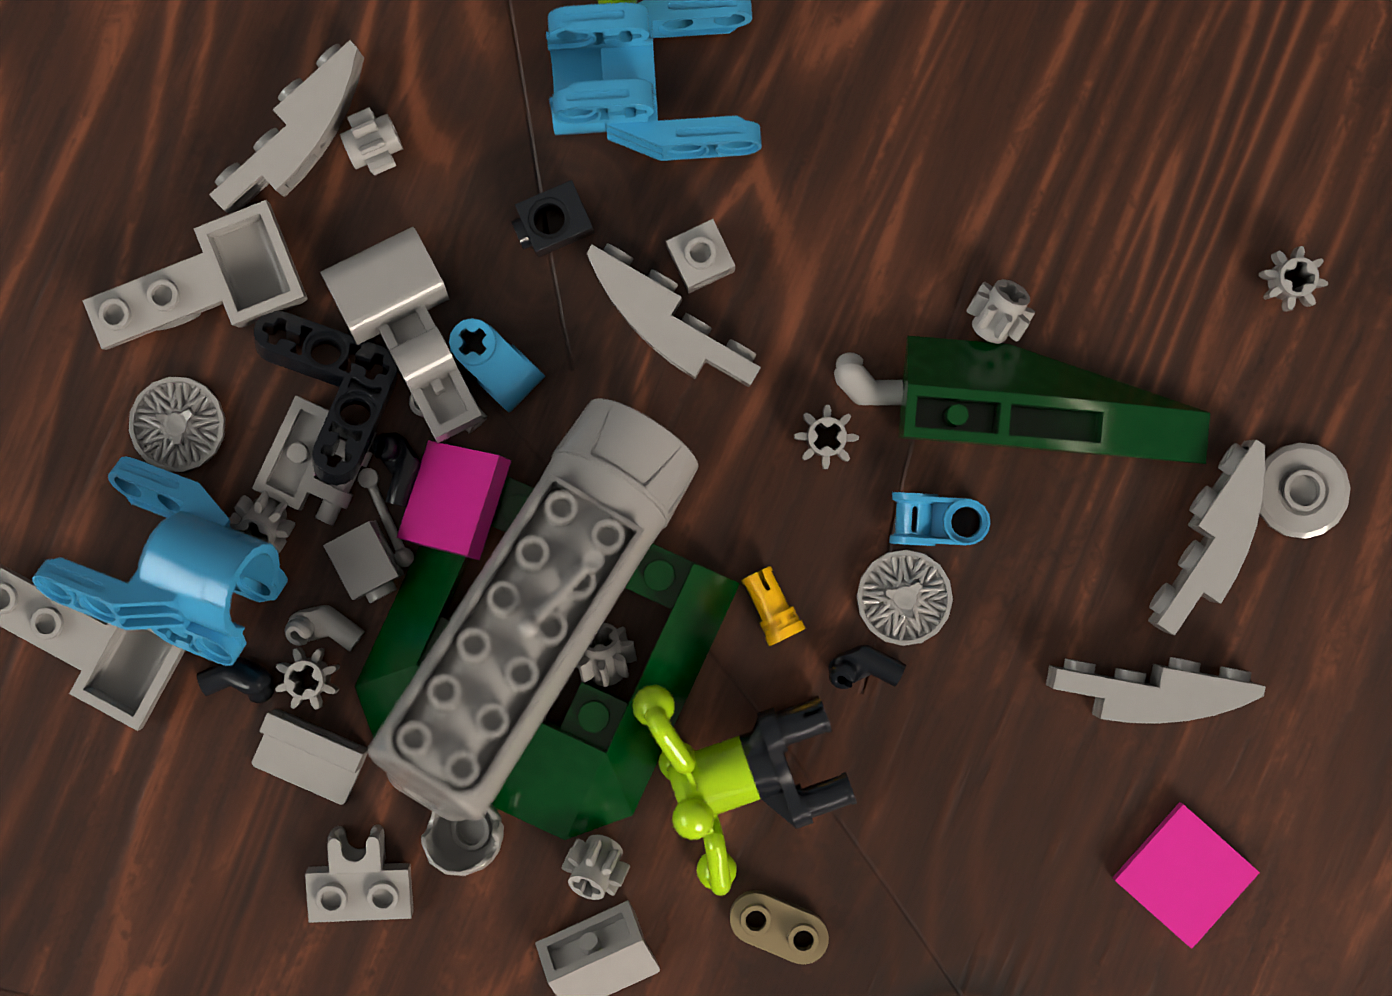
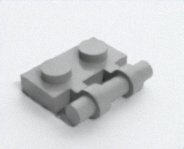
M295 395L252 489L260 493L267 491L269 497L281 503L286 502L288 506L298 511L303 509L311 493L323 499L315 518L333 526L341 508L347 509L353 495L349 491L357 475L348 483L337 486L326 484L317 478L312 465V452L329 410ZM376 432L361 464L363 467H367L373 453L369 452V449L377 434ZM340 438V444L335 454L343 457L341 461L346 462L345 445L347 441Z

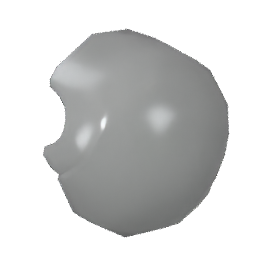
M490 804L482 819L475 821L467 819L451 821L432 811L426 831L421 836V844L429 863L446 875L466 876L483 870L493 862L500 851L504 837V825L501 823L502 817L492 804Z

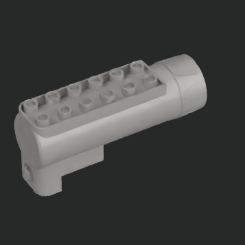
M593 399L583 410L553 452L552 459L536 487L368 747L370 758L386 771L390 783L397 790L447 820L462 821L467 819L475 821L482 819L644 555L661 530L668 525L698 470V462L692 452L663 426L628 406L607 399ZM595 549L601 552L604 558L601 569L595 573H588L539 623V631L535 636L529 638L522 636L517 628L519 620L524 616H531L581 565V558L586 551Z

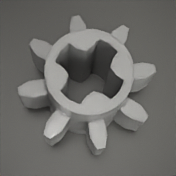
M368 107L347 116L352 129L340 133V136L354 168L359 169L368 165L370 172L376 175L395 167L396 163L392 154L403 150V146L389 114L387 113L376 118L374 112Z
M1303 246L1294 248L1290 260L1280 250L1271 254V259L1276 266L1273 269L1259 272V277L1268 280L1269 290L1264 294L1263 298L1266 300L1276 297L1283 300L1282 311L1284 312L1294 308L1296 298L1305 307L1313 306L1316 304V301L1311 292L1314 289L1328 286V281L1319 278V271L1317 269L1324 262L1323 259L1311 261L1304 258L1305 250ZM1294 269V277L1302 279V285L1292 289V281L1284 279V274Z
M1006 279L998 280L993 287L983 282L967 308V313L975 316L972 321L974 331L986 341L996 344L1005 342L1008 336L1015 341H1019L1029 326L1035 311L1027 307L1030 302V296L1027 291L1019 284Z
M830 405L824 406L822 418L817 421L811 414L805 413L803 419L810 427L806 433L794 434V439L806 441L809 448L803 453L801 459L803 461L807 460L814 454L821 456V466L823 469H828L830 456L835 454L841 460L848 462L850 457L843 448L846 442L859 440L858 435L847 434L844 427L849 422L851 415L846 414L839 420L832 418ZM818 424L824 429L832 425L837 428L838 433L835 435L834 440L838 446L835 450L829 446L819 450L815 446L814 442L817 440L818 434L814 429Z
M263 491L260 497L256 498L253 502L249 497L243 495L234 507L236 512L229 518V525L232 529L273 544L278 554L287 542L286 537H289L294 529L295 522L286 520V507L288 504L269 497L267 491Z
M602 623L575 667L579 668L582 682L585 683L591 680L596 685L606 687L618 683L623 677L627 678L629 676L627 663L637 661L634 642L627 639L626 630L623 626L616 629L611 624Z
M298 647L293 649L295 663L292 665L284 662L277 664L276 668L284 673L285 676L284 683L278 685L275 690L276 692L287 690L293 696L291 708L295 709L302 704L303 700L309 699L311 706L315 710L323 706L320 693L324 691L328 694H335L339 691V688L335 684L330 683L331 674L336 672L340 666L339 664L328 666L322 660L325 649L319 648L313 653L312 657L306 658L304 650ZM311 666L314 669L312 677L319 681V683L305 690L302 688L303 678L298 676L297 672Z
M591 835L586 842L579 838L576 839L561 869L571 873L568 884L575 893L587 899L599 900L604 897L605 892L612 896L616 894L618 887H621L630 865L620 861L623 850L616 841L603 835Z

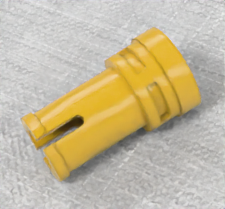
M771 566L741 580L762 619V622L759 624L766 636L765 639L768 646H772L806 629L794 607H789L772 573Z

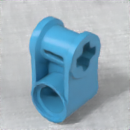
M473 318L463 320L455 325L450 334L449 345L455 358L478 379L477 382L509 413L545 377L513 344L510 345L492 326L482 320ZM483 330L486 334L482 340L483 345L486 347L484 353L480 355L472 351L466 355L462 350L467 344L462 337L466 331L477 334Z
M892 492V500L897 502L895 533L890 535L889 543L923 546H936V544L972 545L983 540L989 531L991 524L989 513L985 506L976 500L938 497V494ZM915 506V507H916L915 530L912 531V530H911V527H912V509H913V507ZM961 507L972 508L979 517L978 529L974 534L967 537H962L955 533L951 524L953 514Z

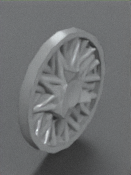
M167 377L151 383L137 396L130 410L129 434L134 448L147 463L166 471L186 472L203 466L217 453L225 437L226 418L220 400L207 386L191 378Z
M1295 443L1279 447L1265 458L1264 492L1259 515L1270 528L1284 536L1305 539L1324 534L1339 523L1348 508L1351 487L1346 469L1333 453L1319 445Z
M910 550L887 552L871 562L860 578L856 595L859 614L868 629L885 642L902 646L922 643L937 634L948 620L953 602L950 580L941 565L926 554Z

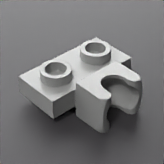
M379 824L374 825L366 841V847L357 849L348 843L344 827H334L329 833L327 842L329 866L308 867L305 873L309 923L411 919L414 912L411 864L384 863L386 859L384 828Z

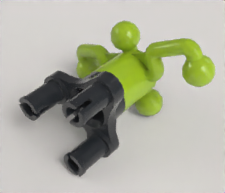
M658 685L646 686L639 690L634 698L632 706L634 715L641 724L648 726L654 739L662 749L658 761L659 769L670 780L678 802L673 811V827L681 837L695 840L703 837L706 853L701 856L697 863V877L706 888L711 889L716 895L722 896L729 892L737 872L736 862L726 851L725 839L717 814L761 799L798 829L813 824L812 818L850 804H857L846 772L804 788L801 787L800 783L797 785L794 783L785 756V752H788L787 746L826 732H832L819 696L775 712L774 707L758 712L757 722L752 731L696 751L691 745L682 742L669 721L674 713L675 705L673 697L666 688Z

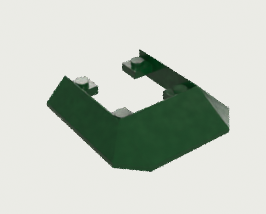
M507 475L491 526L507 532L534 488ZM652 543L625 588L672 610L630 701L628 702L587 682H581L561 727L545 719L542 720L491 804L496 809L563 840L632 816L662 752L648 726L641 724L634 715L632 707L634 698L638 691L646 686L658 685L666 688L674 699V713L669 720L674 728L740 583ZM419 546L355 684V689L373 738L381 729L450 621L444 615L471 558Z

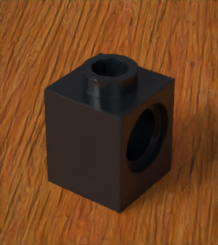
M572 180L515 204L520 218L511 222L523 250L533 246L538 257H542L595 233ZM549 208L558 209L565 216L563 227L554 234H544L537 229L536 225L539 214Z

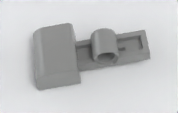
M264 200L193 228L203 253L82 300L101 349L108 350L153 331L182 325L200 316L201 312L224 304L231 325L241 328L256 323L265 314L274 311H286L305 302L308 299L270 202Z
M413 226L320 272L356 344L358 345L381 334L437 444L484 421L440 331L427 311L449 300V296L433 261Z
M0 564V627L81 670L69 694L137 731L143 729L185 650L167 643L157 636L152 629L124 630L61 605L41 593L33 584V581Z

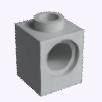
M714 219L666 241L668 252L688 294L735 272V264Z
M376 520L368 521L323 545L352 600L366 596L369 603L375 602L397 590L393 580L405 575L402 568L395 563L394 553Z

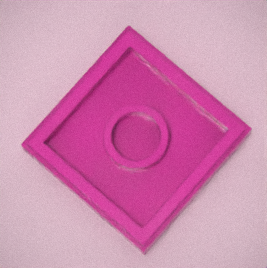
M428 440L396 538L409 543L480 560L511 460L495 454L443 443L437 444V442Z
M1179 802L1112 878L1192 949L1260 872L1191 810Z

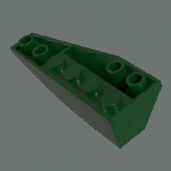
M907 336L903 375V399L900 410L898 438L1206 464L1210 412L1011 344Z

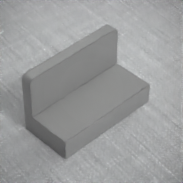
M278 708L268 712L259 731L264 735L254 755L252 765L337 804L342 805L346 803L367 757L368 748Z
M625 901L535 942L547 982L556 996H608L660 971L658 962L645 941L636 913L629 901Z

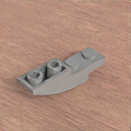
M351 40L343 47L340 44L330 47L317 60L316 65L319 68L305 81L301 78L294 80L282 90L278 96L280 103L273 110L286 126L280 131L277 128L269 130L253 146V149L256 151L254 155L242 165L238 162L230 165L217 177L215 184L218 187L209 195L224 211L231 214L241 210L269 184L278 193L286 197L322 157L337 134L350 108L359 83L364 56Z
M607 243L603 251L594 245L590 246L587 256L600 284L626 322L651 348L693 379H696L706 362L747 387L751 386L761 368L753 363L757 354L732 339L728 341L725 347L708 337L712 330L710 326L685 313L682 320L674 317L676 310L682 302V297L674 293L678 286L677 283L651 269L648 276L630 267L633 258L611 244Z
M1246 440L1241 446L1237 443L1233 444L1219 463L1218 469L1223 471L1213 488L1205 486L1189 509L1195 515L1188 526L1203 535L1204 538L1201 542L1194 540L1186 548L1178 562V566L1183 568L1172 585L1165 583L1158 590L1149 605V608L1154 612L1148 622L1164 633L1175 635L1201 596L1210 602L1221 604L1238 576L1257 528L1263 501L1266 472L1265 445L1258 440Z
M1170 657L1168 666L1153 664L1150 684L1145 683L1146 673L1116 668L1114 677L1095 674L1096 664L1065 658L1064 667L1049 665L1046 685L1052 689L1095 697L1092 715L1100 719L1127 723L1155 724L1190 721L1234 710L1264 697L1266 687L1250 682L1252 672L1220 666L1219 676L1199 672L1200 662Z

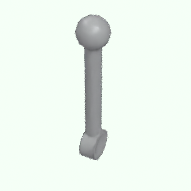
M365 468L359 472L358 482L362 487L368 488L396 551L394 554L395 563L400 567H408L414 560V554L409 548L404 546L401 539L396 538L398 530L377 486L380 479L379 474L372 468Z
M595 549L586 551L581 558V565L531 616H524L519 620L517 628L522 636L528 638L535 636L539 631V623L588 573H595L601 569L604 563L601 552Z

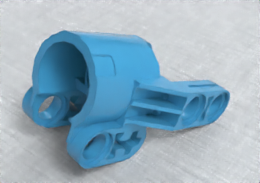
M642 0L639 3L567 6L551 11L548 14L549 32H546L548 51H550L553 73L554 94L550 97V106L555 135L607 132L608 140L660 161L742 156L759 151L762 147L760 125L752 121H746L739 116L658 121L653 38L729 34L738 27L750 23L753 19L751 0Z
M121 457L108 474V480L112 486L126 496L130 504L167 518L154 529L147 540L136 573L128 583H125L60 557L45 560L32 578L33 584L41 593L61 605L124 630L152 629L157 636L173 646L225 666L233 665L247 643L242 633L245 627L231 622L229 611L232 593L256 602L275 600L288 582L286 574L280 568L278 551L269 542L232 529L229 525L230 519L200 483L131 457Z

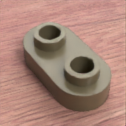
M750 890L742 893L731 906L730 923L733 932L740 940L793 963L803 965L820 959L828 947L829 935L826 925L820 916L810 910L760 890ZM750 912H762L766 917L764 924L760 927L748 925L746 917ZM803 930L810 932L813 936L810 945L799 947L794 943L793 939L797 932Z

